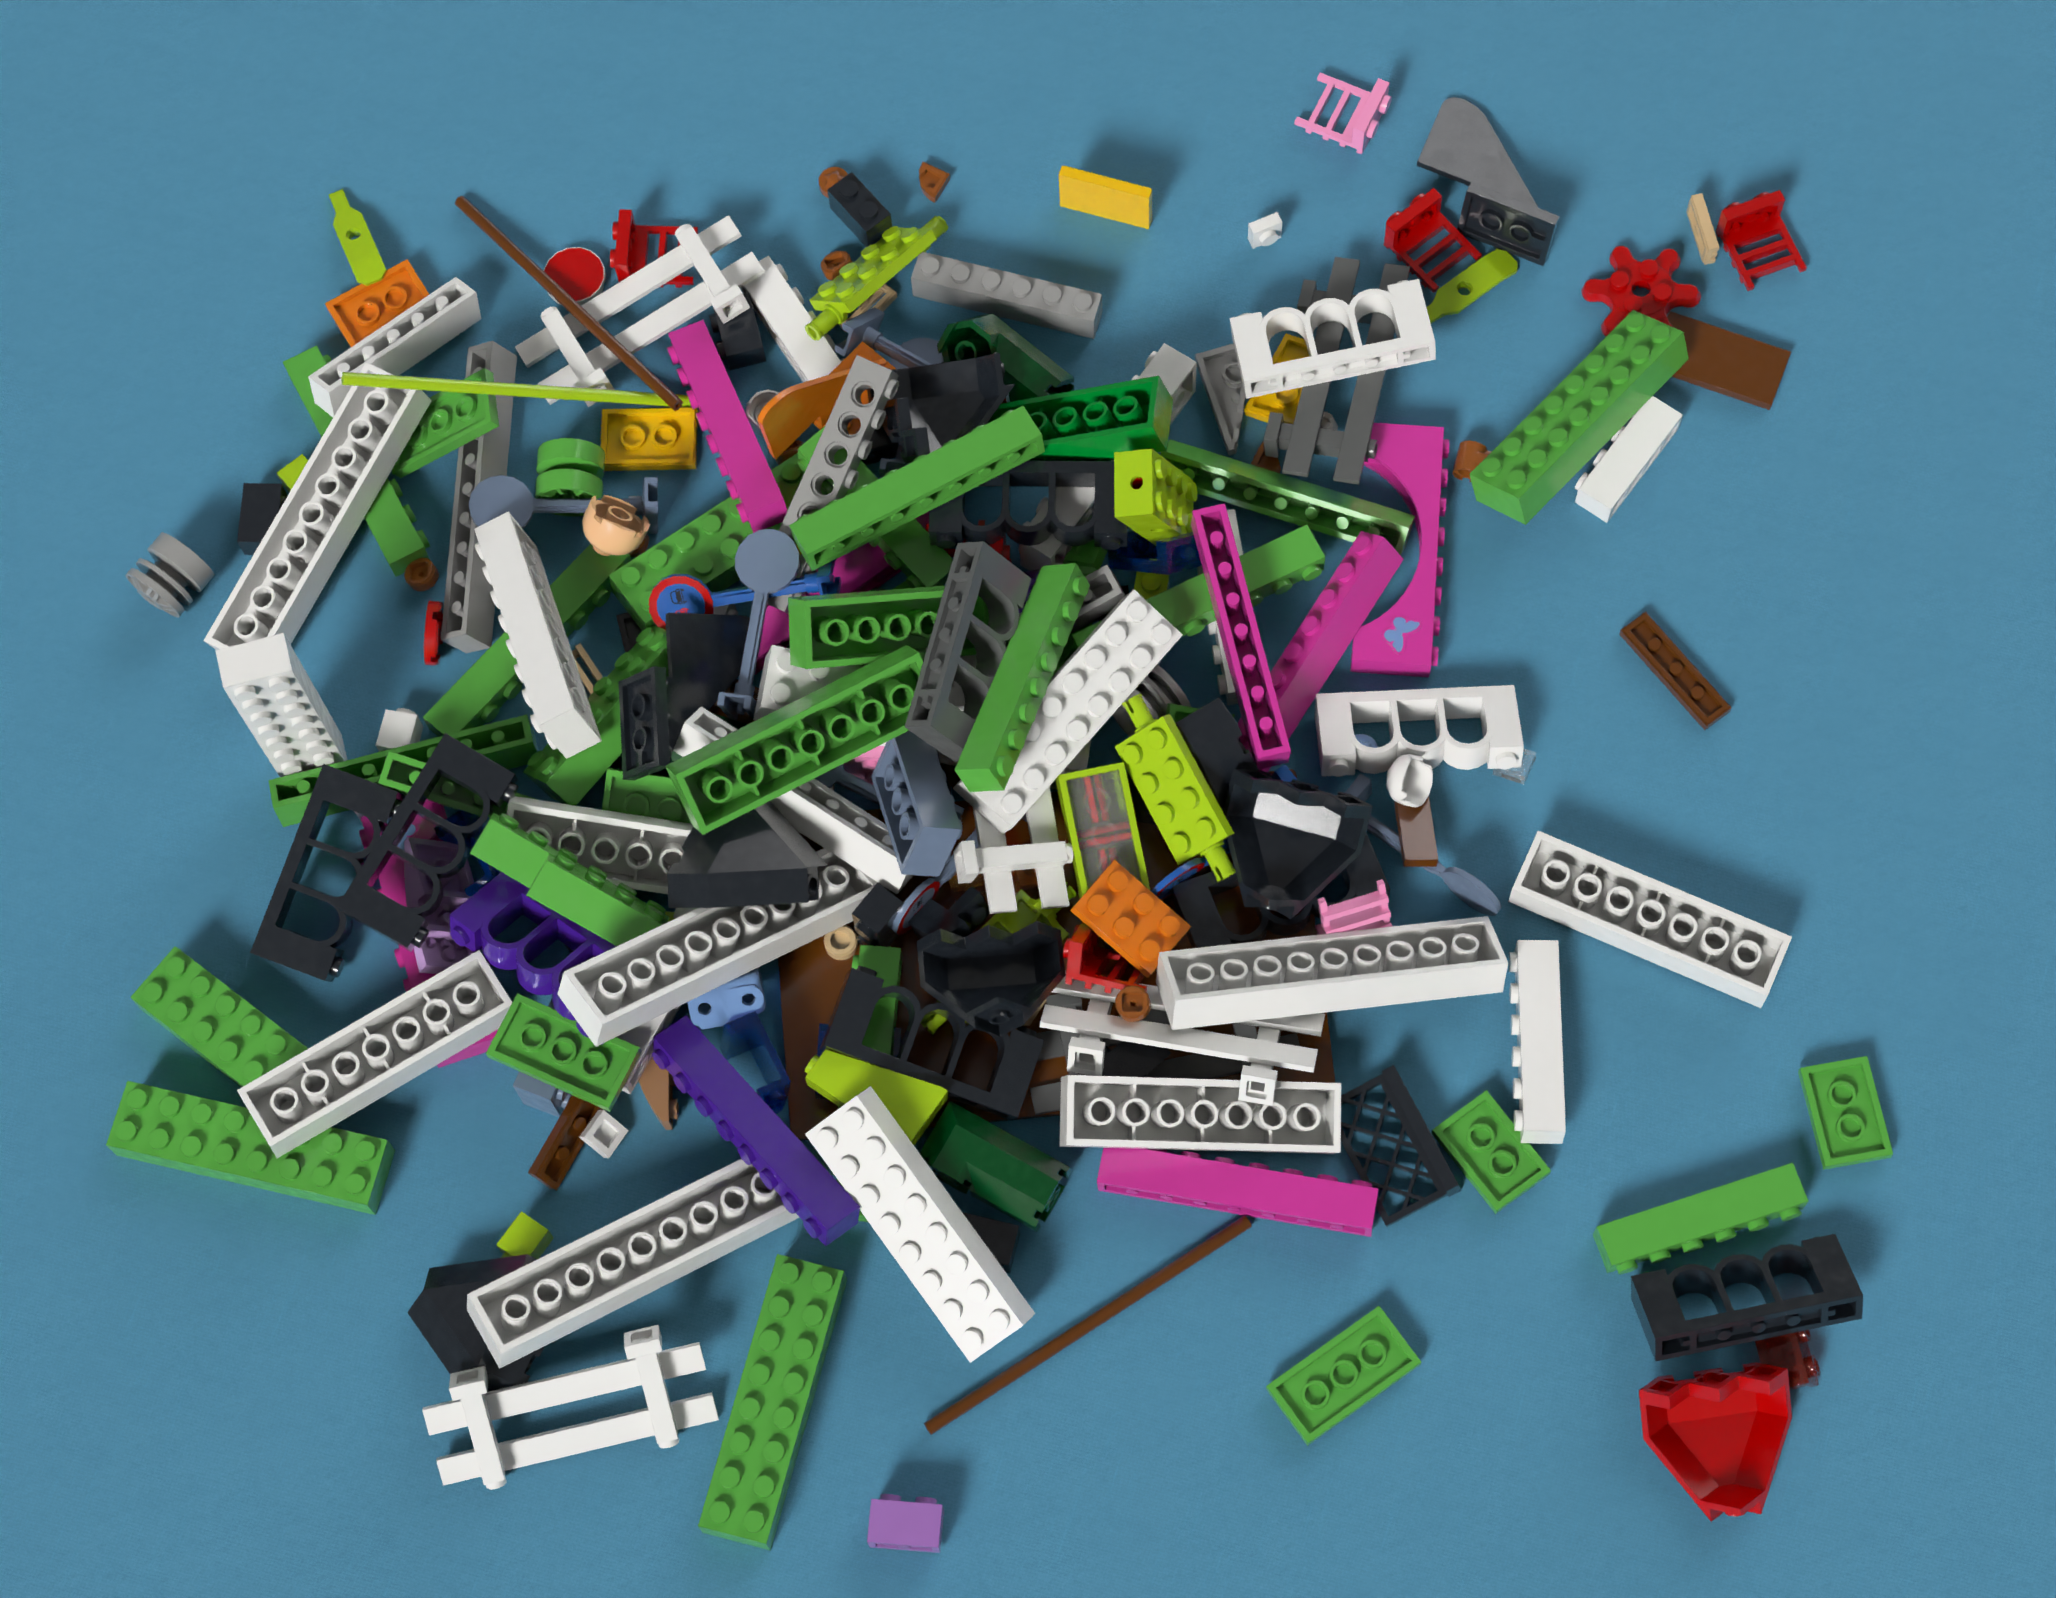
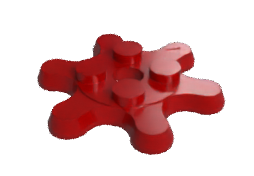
M1617 246L1609 256L1610 264L1615 270L1611 277L1605 280L1590 279L1581 289L1582 297L1586 301L1603 302L1610 308V314L1601 324V331L1605 336L1632 310L1673 327L1667 318L1670 310L1675 307L1692 308L1697 306L1701 300V293L1696 286L1678 284L1672 280V274L1679 268L1681 261L1679 254L1674 249H1664L1655 260L1647 259L1640 262L1633 258L1631 251L1627 247ZM1636 286L1650 290L1647 295L1642 297L1633 293Z

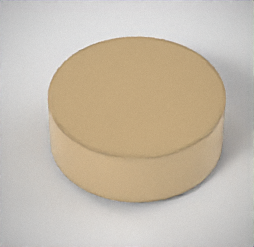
M844 925L825 934L824 946L828 955L836 960H846L852 957L858 949L855 931L851 927Z

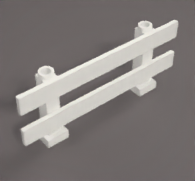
M729 215L699 234L695 232L690 224L680 226L675 231V236L681 245L583 304L582 307L596 321L602 323L694 266L703 279L702 283L614 336L632 354L710 306H713L723 324L746 311L750 306L740 288L764 274L765 271L753 252H750L721 271L711 257L712 254L742 236ZM557 307L545 309L541 314V319L546 328L515 346L527 368L558 349L561 350L569 363L537 385L615 390L604 372L620 363L621 360L603 343L585 354L576 338L589 330L571 313L562 317ZM546 398L550 405L560 400ZM585 401L588 407L596 403L594 401Z
M976 655L960 656V658L976 668ZM953 680V687H951L948 701L961 711H964V693L959 684ZM1050 786L1026 812L1031 844L1007 846L1005 833H1000L973 808L979 848H975L974 840L961 841L953 851L958 884L972 883L978 874L983 873L990 914L1016 912L1018 909L1011 871L1035 869L1042 909L1068 907L1069 899L1063 866L1073 862V848L1071 843L1058 840Z
M1065 976L1052 992L1089 998L1090 1002L1087 1011L1045 1004L1040 1020V1027L1080 1034L1079 1038L1071 1037L1067 1072L1101 1076L1105 1055V1042H1103V1039L1108 1038L1251 1062V1066L1243 1065L1238 1100L1273 1106L1278 1072L1273 1070V1067L1277 1066L1314 1073L1318 1049L1279 1043L1281 1030L1321 1037L1325 1014L1316 1013L1237 1022L1259 1026L1257 1039L1192 1028L1172 1030L1168 1024L1143 1020L1129 1022L1119 1016L1110 1015L1113 1002L1115 1003L1116 996L1121 991L1120 989L1114 988L1112 993L1109 994L1104 992L1105 986L1094 984L1092 989L1085 988V982L1074 980L1072 985L1065 984ZM1140 984L1147 986L1146 992L1151 1001V1009L1165 1011L1158 987Z
M654 1325L624 1333V1349L627 1359L489 1392V1378L485 1366L451 1373L449 1391L452 1400L422 1408L429 1435H434L468 1426L474 1449L436 1458L443 1486L482 1477L483 1484L486 1485L487 1489H498L507 1483L505 1471L654 1435L660 1448H670L679 1443V1429L719 1420L712 1392L670 1402L665 1379L706 1370L700 1342L662 1350L659 1325ZM640 1385L643 1387L647 1408L509 1441L497 1442L492 1424L493 1420Z

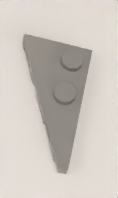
M1233 343L1195 354L1196 365L1228 456L1237 452L1246 399Z

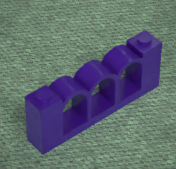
M502 872L499 873L449 915L452 939L459 946H465L472 952L482 949L484 958L490 965L504 970L517 969L519 984L526 991L536 995L546 996L552 994L554 1009L561 1016L576 1021L557 995L564 971L617 946L528 897V887ZM521 915H525L539 925L518 942L501 943L494 940L497 935ZM557 939L574 950L563 961L552 968L540 969L529 965L532 960ZM576 1021V1027L578 1028L580 1033L585 1037L589 1038L582 1029V1027L579 1025V1023Z

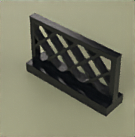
M1394 1065L1384 1069L1381 1075L1341 1095V1105L1346 1103L1357 1107L1352 1125L1341 1122L1342 1128L1350 1130L1347 1139L1341 1128V1142L1361 1180L1372 1184V1187L1382 1190L1380 1199L1379 1197L1377 1198L1376 1208L1386 1227L1446 1196L1450 1197L1461 1191ZM1381 1085L1386 1094L1383 1108L1364 1104L1367 1092ZM1361 1095L1359 1102L1352 1100ZM1389 1103H1391L1396 1113L1387 1110ZM1362 1109L1380 1114L1375 1132L1357 1127ZM1385 1116L1401 1121L1402 1129L1398 1139L1380 1134ZM1355 1131L1373 1137L1368 1155L1353 1150L1351 1143ZM1405 1133L1408 1134L1412 1143L1403 1140ZM1378 1138L1397 1144L1391 1162L1373 1157ZM1401 1146L1416 1149L1419 1156L1415 1169L1396 1164ZM1357 1157L1366 1160L1364 1168ZM1371 1161L1389 1167L1384 1185L1369 1180L1367 1173ZM1422 1162L1428 1173L1420 1171ZM1394 1168L1413 1174L1407 1192L1389 1187ZM1417 1176L1432 1179L1438 1190L1427 1197L1412 1194ZM1387 1191L1406 1197L1402 1210L1391 1216H1388L1383 1207ZM1410 1199L1417 1200V1202L1408 1206Z

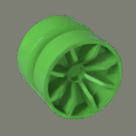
M559 438L542 443L537 452L536 471L539 476L535 482L534 498L592 499L593 496H596V499H602L603 482L601 479L604 477L605 469L604 450L592 442L574 438ZM551 513L568 517L584 516V513Z

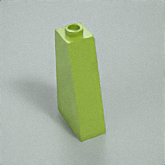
M825 1049L820 1057L815 1055L805 1068L807 1085L840 1108L871 1086L914 1146L948 1100V1091L941 1086Z

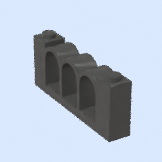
M984 541L957 544L905 723V728L954 762H958L1004 656L1006 647L1003 641L1009 640L1018 627V609L1024 606L1031 581L1028 575ZM977 596L983 599L988 608V626L973 615ZM965 638L974 645L976 650V668L960 658ZM953 680L959 684L964 693V711H961L948 701Z

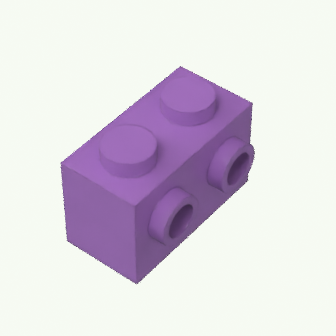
M881 1494L880 1499H871L867 1537L869 1547L940 1553L944 1518L943 1505L937 1504V1499L930 1497H916L915 1502L901 1501V1496Z

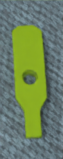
M343 189L328 194L336 212L333 227L357 282L369 286L383 280L387 270L362 213L350 207Z
M1496 249L1480 258L1437 290L1433 302L1426 307L1430 323L1432 324L1443 316L1460 313L1496 285L1516 274L1518 262L1508 251ZM1461 288H1467L1470 294L1461 295L1458 291Z

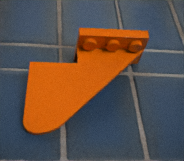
M862 341L829 375L790 386L778 393L763 407L758 416V424L771 456L776 460L811 424H814L820 430L826 425L856 355L883 367L890 368V370L896 368ZM867 389L861 394L862 404L869 403ZM858 418L849 422L847 427L849 435L856 434L860 430L861 422Z

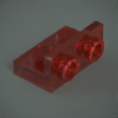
M1809 1330L1755 1341L1762 1364L1788 1368L1790 1390L1804 1386L1815 1387L1819 1385L1817 1376L1820 1375V1367L1816 1357L1811 1355L1807 1343L1811 1341Z

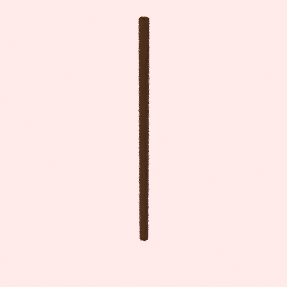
M464 196L456 199L455 205L669 407L674 411L681 408L683 401L468 199Z
M1245 1215L926 1421L924 1423L930 1435L934 1434L1251 1228L1250 1221Z

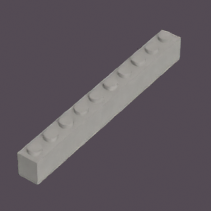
M494 341L469 347L465 378L486 368L493 373L494 382L515 383L517 356ZM496 395L499 427L459 447L441 641L464 653L488 649L492 646L495 604L491 598L490 591L494 589L487 581L482 567L486 566L485 561L480 558L474 544L478 540L474 529L477 526L471 519L468 504L470 495L478 483L488 477L507 476L514 396Z

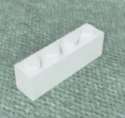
M1652 396L1630 418L1631 421L1626 427L1623 426L1612 437L1611 442L1613 444L1608 451L1603 448L1593 462L1595 468L1590 474L1585 472L1580 477L1575 486V489L1578 490L1575 503L1608 523L1678 431L1683 414Z

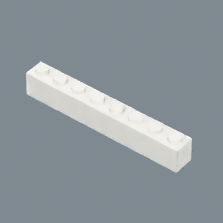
M701 706L684 722L673 751L684 757L737 729ZM812 779L771 800L774 806L799 833L804 834L895 894H898L912 879L913 875L901 874L886 824L816 779Z

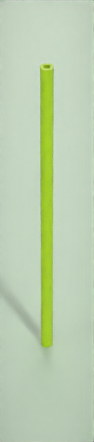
M342 372L341 377L342 385L668 406L656 393L352 372ZM675 394L683 401L681 407H691L687 395Z

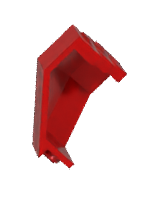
M1756 1362L1742 1364L1743 1371L1723 1373L1722 1368L1694 1371V1378L1674 1381L1673 1375L1659 1376L1639 1389L1643 1440L1711 1522L1724 1512L1726 1515L1734 1517L1742 1516L1746 1512L1762 1514L1792 1420L1788 1368Z

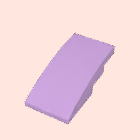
M408 837L404 841V851L428 865L443 867L451 863L456 857L458 843ZM468 859L465 866L457 874L449 878H440L443 885L441 904L433 914L425 917L429 923L426 927L429 930V934L420 948L414 947L419 973L438 974L474 953L465 946H459L450 935L449 915L477 892ZM404 862L406 905L409 908L419 907L431 898L433 882L429 876Z

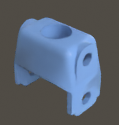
M760 967L687 1002L692 1023L700 1030L727 1025L762 1013L766 1008Z

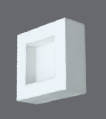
M1277 212L1248 223V240L1253 249L1261 245H1272L1281 238L1282 220Z
M598 1110L579 1138L603 1158H610L629 1130L605 1110Z

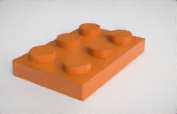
M407 259L388 269L383 280L369 286L360 284L326 302L325 305L351 348L427 297L429 293Z
M1115 859L1070 910L1147 978L1158 966L1159 952L1171 951L1191 928L1185 920Z

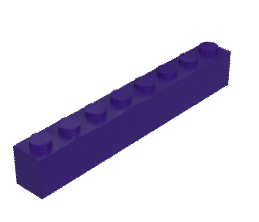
M684 1016L653 1037L652 1057L658 1067L662 1070H668L673 1076L677 1088L684 1094L687 1092L695 1100V1106L704 1117L709 1116L712 1119L720 1136L726 1141L730 1140L738 1148L739 1156L747 1165L752 1164L756 1168L764 1185L770 1190L774 1188L781 1196L785 1208L791 1214L796 1213L801 1218L806 1231L812 1238L816 1239L818 1237L827 1246L858 1224L860 1206L687 1016Z

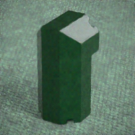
M994 314L979 315L948 324L937 343L938 354L942 353L944 362L941 363L1000 353V360L1005 369L1003 383L1004 385L1015 384L1009 392L1010 402L1074 391V385L1071 384L1074 382V377Z
M949 1101L920 1151V1155L928 1166L934 1168L933 1173L938 1180L964 1194H967L969 1190L972 1197L981 1200L1036 1232L1041 1228L1038 1219L1043 1222L1048 1219L1065 1186L1059 1183L1062 1176L1069 1179L1071 1174L1069 1166L952 1101Z

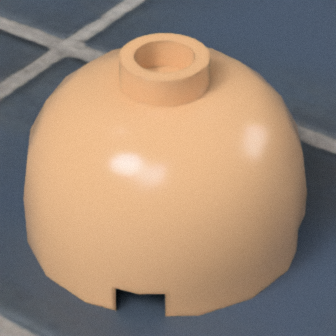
M603 495L601 500H596V496H593L582 520L583 532L598 554L603 556L626 555L636 550L642 543L650 527L648 519L644 515L641 520L635 515L637 508L619 498Z

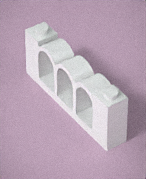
M1419 279L1402 280L1395 284L1387 285L1388 291L1381 289L1362 291L1351 300L1349 305L1343 300L1336 298H1324L1314 302L1305 314L1298 309L1282 307L1270 311L1264 318H1262L1261 312L1243 313L1237 317L1230 318L1232 339L1246 399L1436 360L1435 339ZM1379 312L1391 318L1397 335L1396 339L1362 346L1357 326L1358 320L1369 313ZM1332 321L1347 327L1353 348L1318 355L1313 337L1315 328L1322 323ZM1281 331L1297 332L1306 342L1309 357L1273 364L1269 341L1276 333Z
M1514 685L1316 694L1315 723L1321 776L1340 777L1355 775V769L1370 774L1382 773L1389 770L1392 763L1404 754L1422 757V762L1430 765L1432 769L1440 765L1442 760L1450 766L1465 770L1478 768L1486 762L1488 769L1521 767L1524 744ZM1480 718L1483 739L1470 744L1454 740L1447 730L1446 719ZM1434 720L1437 740L1424 746L1409 743L1401 734L1399 721ZM1388 722L1391 741L1385 746L1377 748L1362 745L1355 738L1353 723Z

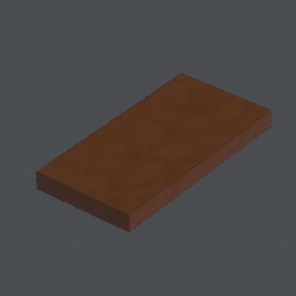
M1669 311L1668 321L1674 328L1684 332L1689 357L1672 376L1673 378L1770 410L1791 351Z

